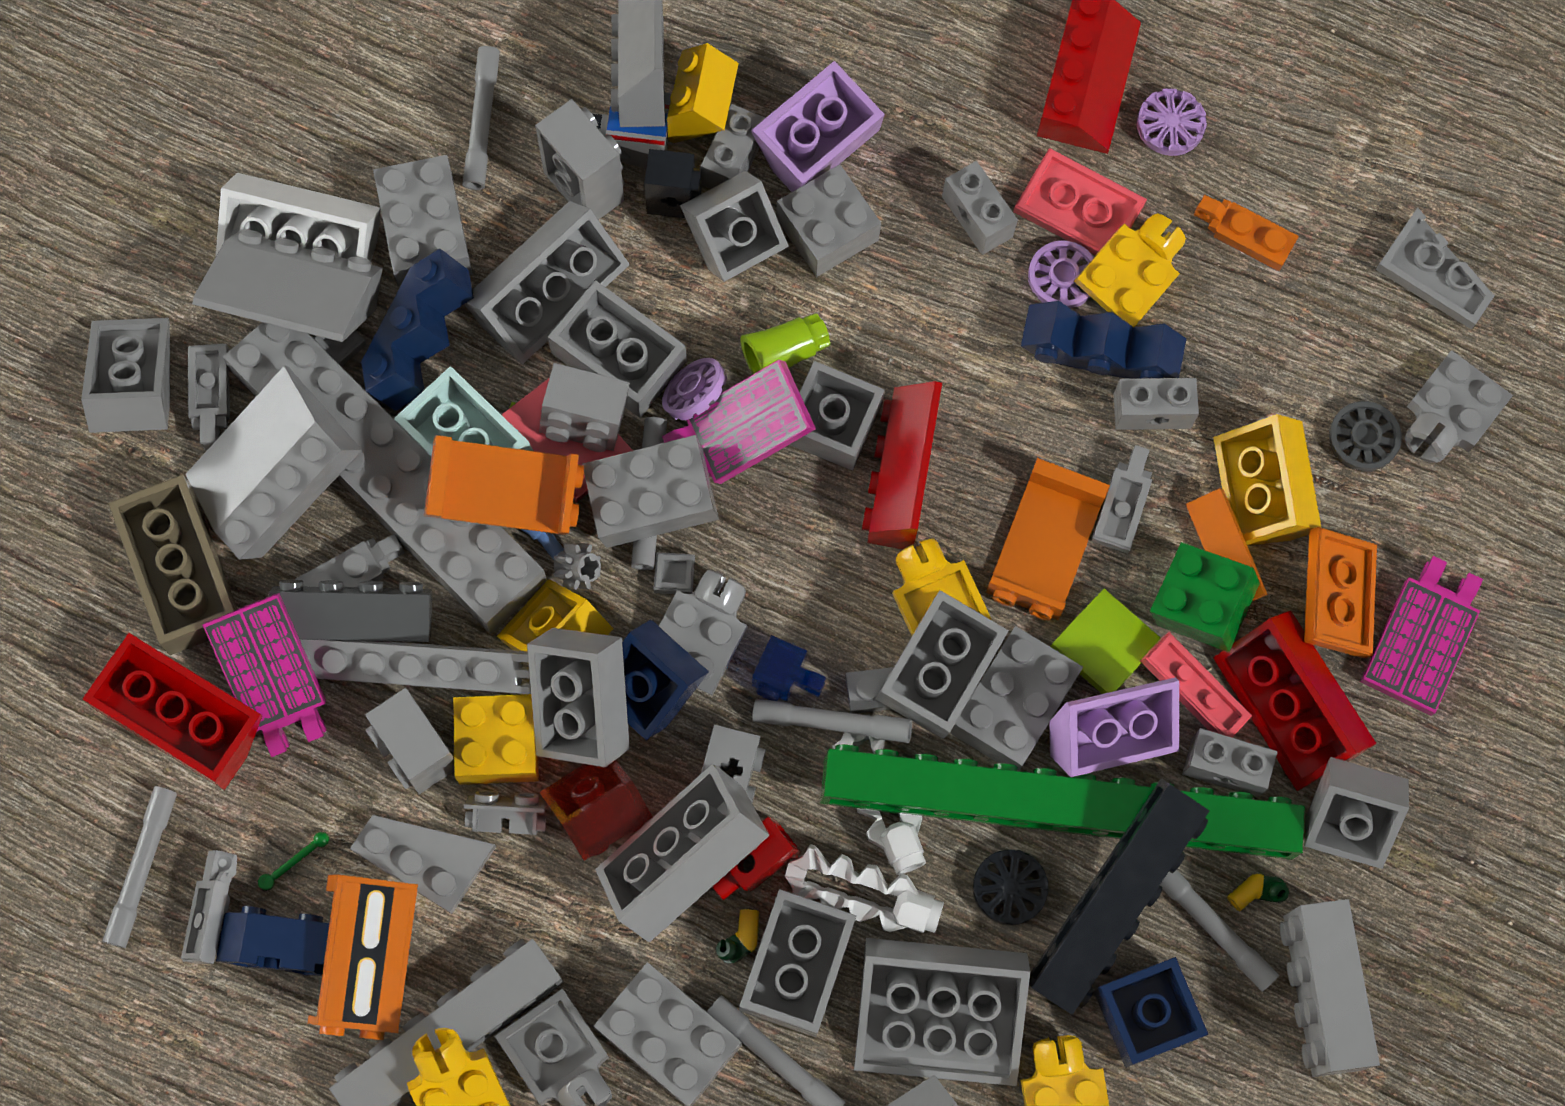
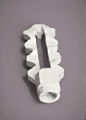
M844 732L842 739L834 744L832 749H835V746L839 744L858 746L869 740L871 749L875 754V750L884 749L885 740L875 739L868 735ZM856 808L857 813L875 820L866 832L869 842L884 849L896 875L911 872L926 864L923 856L924 850L918 837L922 816L898 813L901 822L894 823L886 828L879 811Z
M811 844L804 855L790 859L785 873V877L793 889V894L810 900L820 898L821 904L836 909L849 907L850 913L857 915L855 920L859 922L879 915L883 930L888 932L909 928L924 933V930L935 933L944 902L934 899L935 895L917 890L908 875L901 873L888 886L877 865L868 864L859 874L854 871L852 860L848 856L841 854L830 864L819 849ZM808 869H815L825 875H834L850 883L861 884L879 890L884 894L897 896L894 909L887 906L882 907L875 902L856 896H848L844 892L829 887L824 888L811 881L805 882L804 879Z

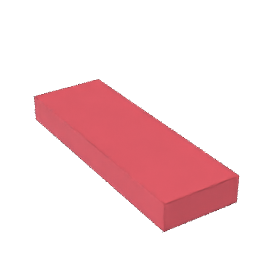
M1170 632L1166 633L1140 660L1159 681L1175 677L1179 680V701L1208 731L1233 738L1252 717Z

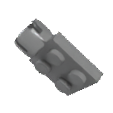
M1451 350L1407 406L1416 415V421L1405 435L1406 445L1414 454L1423 441L1428 443L1430 446L1420 459L1429 463L1442 461L1455 446L1461 447L1469 453L1513 395Z
M708 570L704 573L693 593L685 594L678 590L676 591L659 627L709 671L697 688L713 696L748 626L737 619V611L746 595L745 587L736 580L729 578L719 597L718 594L726 578L720 572Z
M563 988L495 1035V1038L541 1106L554 1099L561 1106H587L581 1098L585 1093L589 1094L596 1106H605L612 1098L611 1090L599 1072V1067L609 1059V1056Z

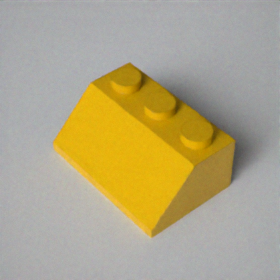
M1276 414L1213 437L1221 486L1247 545L1291 541L1309 535L1310 529L1321 528L1302 421Z

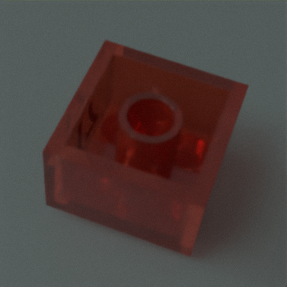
M616 760L607 767L583 764L539 792L560 828L583 861L592 856L602 854L608 849L610 844L626 834L638 831L645 822L653 818L633 781Z

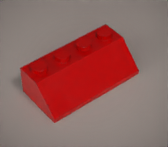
M1072 0L1037 133L1038 137L1108 154L1141 22L1116 0Z
M933 381L894 387L892 400L884 399L880 422L888 423L886 436L878 435L874 455L875 458H881L882 460L880 471H872L868 490V494L875 495L873 508L865 507L862 530L869 531L868 544L904 549L910 545L914 546L943 382Z
M1290 610L1269 618L1234 642L1230 652L1221 651L1213 659L1243 707L1252 715V721L1269 748L1277 751L1276 759L1295 789L1299 791L1323 776L1330 757L1349 762L1377 743L1314 645L1304 642L1305 631Z
M130 633L127 634L82 698L97 712L224 791L246 760L262 719V715Z

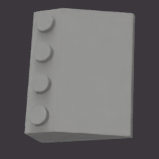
M240 230L224 241L197 289L192 305L343 342L376 311L382 267L371 265L370 260L362 257L346 259L335 256V252L329 249L313 248L310 250L298 247V243L293 240L277 239L273 241L262 238V234L257 231Z
M283 366L185 475L215 533L239 560L262 558L362 449L288 366Z
M866 938L854 1071L927 1078L935 1075L937 1079L1017 1086L1030 979L1027 953Z

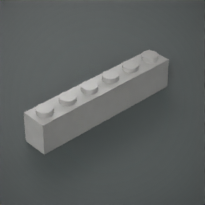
M521 939L503 953L506 959L492 968L490 964H487L476 971L470 977L473 983L461 992L455 988L443 995L436 1002L439 1008L427 1017L420 1013L409 1020L402 1027L405 1033L393 1042L386 1038L375 1045L368 1052L371 1058L359 1067L352 1063L341 1070L334 1077L337 1083L331 1086L329 1090L340 1106H398L411 1096L407 1082L415 1079L420 1074L412 1056V1049L421 1036L427 1033L434 1049H438L441 1047V1043L434 1029L450 1028L457 1032L465 1050L471 1052L563 984L562 978L534 939L527 943Z

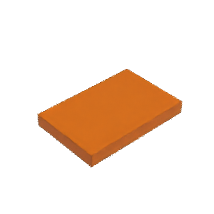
M1320 527L1309 530L1305 643L1361 658L1373 656L1377 544Z

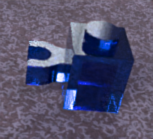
M771 635L752 676V686L757 688L756 693L772 701H778L779 698L788 701L794 686L819 697L824 688L826 676L803 668L807 659V650Z

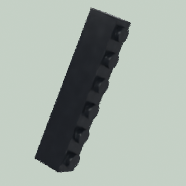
M1162 778L1160 779L1031 971L1029 985L1032 989L1072 1015L1077 1007L1083 1008L1089 1002L1094 992L1092 985L1100 973L1104 975L1111 969L1117 958V954L1114 952L1123 939L1128 941L1134 935L1140 923V920L1137 918L1145 906L1151 907L1157 901L1162 892L1160 884L1168 872L1174 873L1183 862L1185 857L1184 848L1191 838L1197 839L1206 828L1208 819L1205 817L1209 813L1207 808Z

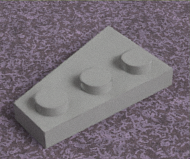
M1417 207L1376 270L1472 330L1495 295L1466 262L1459 261L1447 247L1448 241L1440 232L1436 234L1425 221L1426 216Z
M372 815L350 849L398 881L418 884L417 893L450 914H453L495 850L496 845Z

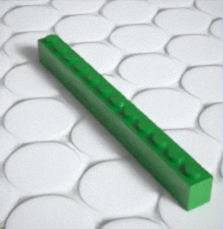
M839 744L835 746V749H828L824 757L820 804L1121 839L1158 782L1151 783V787L1135 785L1136 781L1129 778H1113L1111 782L1096 781V776L1088 773L1070 778L1057 776V771L1046 768L1033 769V773L1017 771L1018 767L1012 764L999 763L994 764L993 768L979 767L978 762L971 759H955L954 763L938 762V757L930 754H916L914 759L899 757V752L894 750L877 749L875 754L859 752V747ZM1204 787L1190 788V792L1181 791L1209 810L1205 817L1208 819L1206 828L1197 839L1191 838L1186 847L1289 860L1303 853L1305 806L1292 804V799L1287 797H1269L1268 801L1253 800V795L1246 792H1231L1229 796L1214 795L1213 789Z

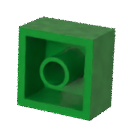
M1181 542L1150 609V613L1159 627L1230 652L1260 582L1253 567Z

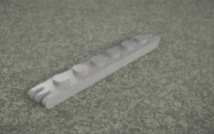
M300 640L317 679L531 694L530 683H522V678H530L529 667H522V662L529 663L528 651L387 641Z

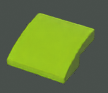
M1104 588L1050 647L1081 665L1083 668L1079 674L1101 694L1117 691L1142 664L1140 660L1161 637Z

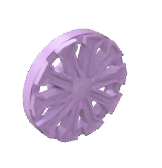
M1162 89V91L1152 93L1141 105L1137 116V130L1142 141L1153 151L1168 156L1182 155L1193 150L1203 138L1207 126L1206 113L1201 103H1198L1192 94L1178 91L1177 89ZM1174 98L1181 100L1176 108ZM1160 99H1166V107L1162 104ZM1187 105H1190L1193 108L1192 110L1183 112ZM1149 106H1152L1157 112L1148 110L1147 108ZM1194 118H1198V119H1199V123L1193 122V121H1189V120L1194 119ZM1144 120L1154 121V123L1145 124ZM1187 130L1196 132L1197 136H1192ZM1156 131L1159 133L1155 138L1149 136L1150 133ZM1178 137H1180L1186 143V145L1181 146L1178 143ZM1165 138L1170 139L1169 147L1163 146Z
M1061 240L1044 245L1035 253L1029 266L1028 282L1032 292L1035 293L1042 303L1060 301L1069 308L1081 306L1090 296L1087 293H1082L1074 280L1094 258L1093 255L1085 247L1072 241ZM1069 249L1074 251V256L1071 259L1067 258ZM1056 250L1059 253V259L1056 260L1051 251ZM1039 259H1044L1049 266L1040 264ZM1085 259L1088 262L1086 265L1079 267L1077 265L1080 260ZM1037 272L1047 276L1036 278L1035 273ZM1051 284L1046 292L1040 289L1042 286ZM1058 289L1060 300L1052 298ZM1067 289L1075 299L1068 300Z
M702 358L684 367L674 376L664 391L662 397L664 410L676 420L678 418L680 420H688L693 418L695 413L697 415L703 413L710 407L708 404L712 400L716 401L722 393L723 389L721 387L726 384L727 380L725 369L713 358Z

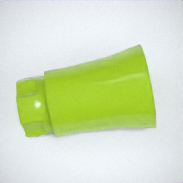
M817 313L810 314L802 319L798 317L784 324L763 331L741 335L740 337L743 355L752 374L757 373L777 360L785 361L788 368L803 360L815 356L816 352L826 349L831 344L827 327Z

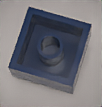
M651 619L629 632L622 642L628 724L646 741L670 724L709 673L705 667Z
M1176 957L1100 986L1094 991L1125 1068L1209 1035Z

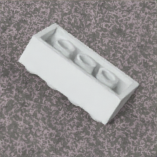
M236 173L221 188L216 255L224 241L240 230H253L261 233L262 238L273 241L289 239L297 242L298 247L310 250L313 248H325L335 252V256L346 259L362 257L371 261L377 244L381 208Z

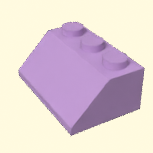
M834 61L753 128L752 134L772 171L793 192L836 167L880 130L885 114Z
M1175 677L1066 702L1049 721L1050 757L1070 777L1179 752V680Z

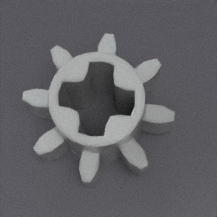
M565 543L564 551L554 556L555 573L553 575L554 577L564 579L563 587L571 590H577V588L589 590L591 589L590 582L600 577L601 557L590 553L592 550L591 544Z

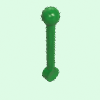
M326 832L316 833L313 838L314 841L273 873L261 875L258 879V886L265 891L271 890L275 885L276 879L317 847L326 846L329 843L328 834Z

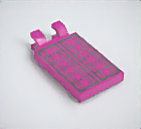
M777 360L721 393L716 401L712 400L708 404L710 407L700 415L693 414V418L687 420L688 426L673 430L662 436V439L666 443L696 435L703 448L709 478L712 477L714 483L722 484L816 430L786 362Z
M1432 556L1430 561L1425 563L1418 581L1410 577L1405 580L1373 651V656H1371L1360 680L1361 683L1430 716L1434 715L1438 709L1480 613V610L1470 606L1483 581L1482 578L1468 573L1465 579L1462 578L1456 592L1438 585L1437 582L1447 562L1435 556Z
M280 593L203 624L234 698L262 715L257 731H263L264 740L271 757L286 752L287 747L290 746L282 728L300 720L308 742L324 736V732L327 729L316 707L324 705L326 699Z

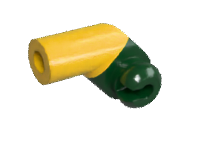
M1256 873L1248 877L1230 893L1227 899L1240 912L1254 899L1282 903L1289 897L1290 889L1279 877Z
M750 909L739 911L738 931L726 940L722 939L716 945L718 958L725 963L733 964L741 961L756 949L759 911Z

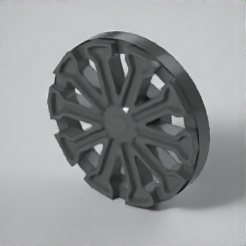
M1359 401L1345 406L1334 417L1329 428V445L1334 456L1338 457L1344 466L1353 470L1372 472L1385 467L1397 455L1401 446L1402 433L1397 419L1388 409L1374 402ZM1365 410H1371L1372 417L1370 420L1366 419ZM1353 411L1356 413L1357 422L1349 415V412ZM1380 418L1387 420L1386 424L1379 426L1377 422ZM1339 421H1342L1349 429L1339 427ZM1390 432L1393 433L1394 438L1383 437L1382 434ZM1337 436L1348 438V440L1338 442ZM1380 446L1389 447L1391 452L1386 453ZM1354 447L1350 456L1343 452V450ZM1361 451L1364 463L1356 460ZM1372 453L1380 460L1379 462H1373Z

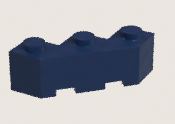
M442 249L436 250L410 267L361 361L366 392L395 411L413 401L425 390L420 363L450 345L445 316L474 298L469 270Z
M1052 301L1029 305L1021 347L1032 353L1037 361L1087 370L1098 375H1110L1124 379L1179 378L1187 338L1165 323L1133 327L1113 312L1081 316L1062 302Z
M242 906L241 913L224 914L216 962L245 968L276 969L305 976H322L329 923H323L324 917L302 913L299 914L298 919L266 915V909L251 906Z

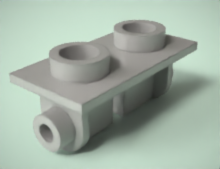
M476 791L475 796L469 795L464 804L465 809H473V812L466 811L465 827L472 828L473 832L501 833L502 818L509 819V833L537 835L538 831L545 832L546 816L539 815V813L545 812L548 799H539L538 794L527 792L517 793L515 798L499 797V793L496 791Z

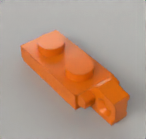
M1204 195L1194 213V216L1209 223L1208 229L1215 233L1214 238L1277 271L1281 270L1299 237L1235 202L1225 199L1221 203Z

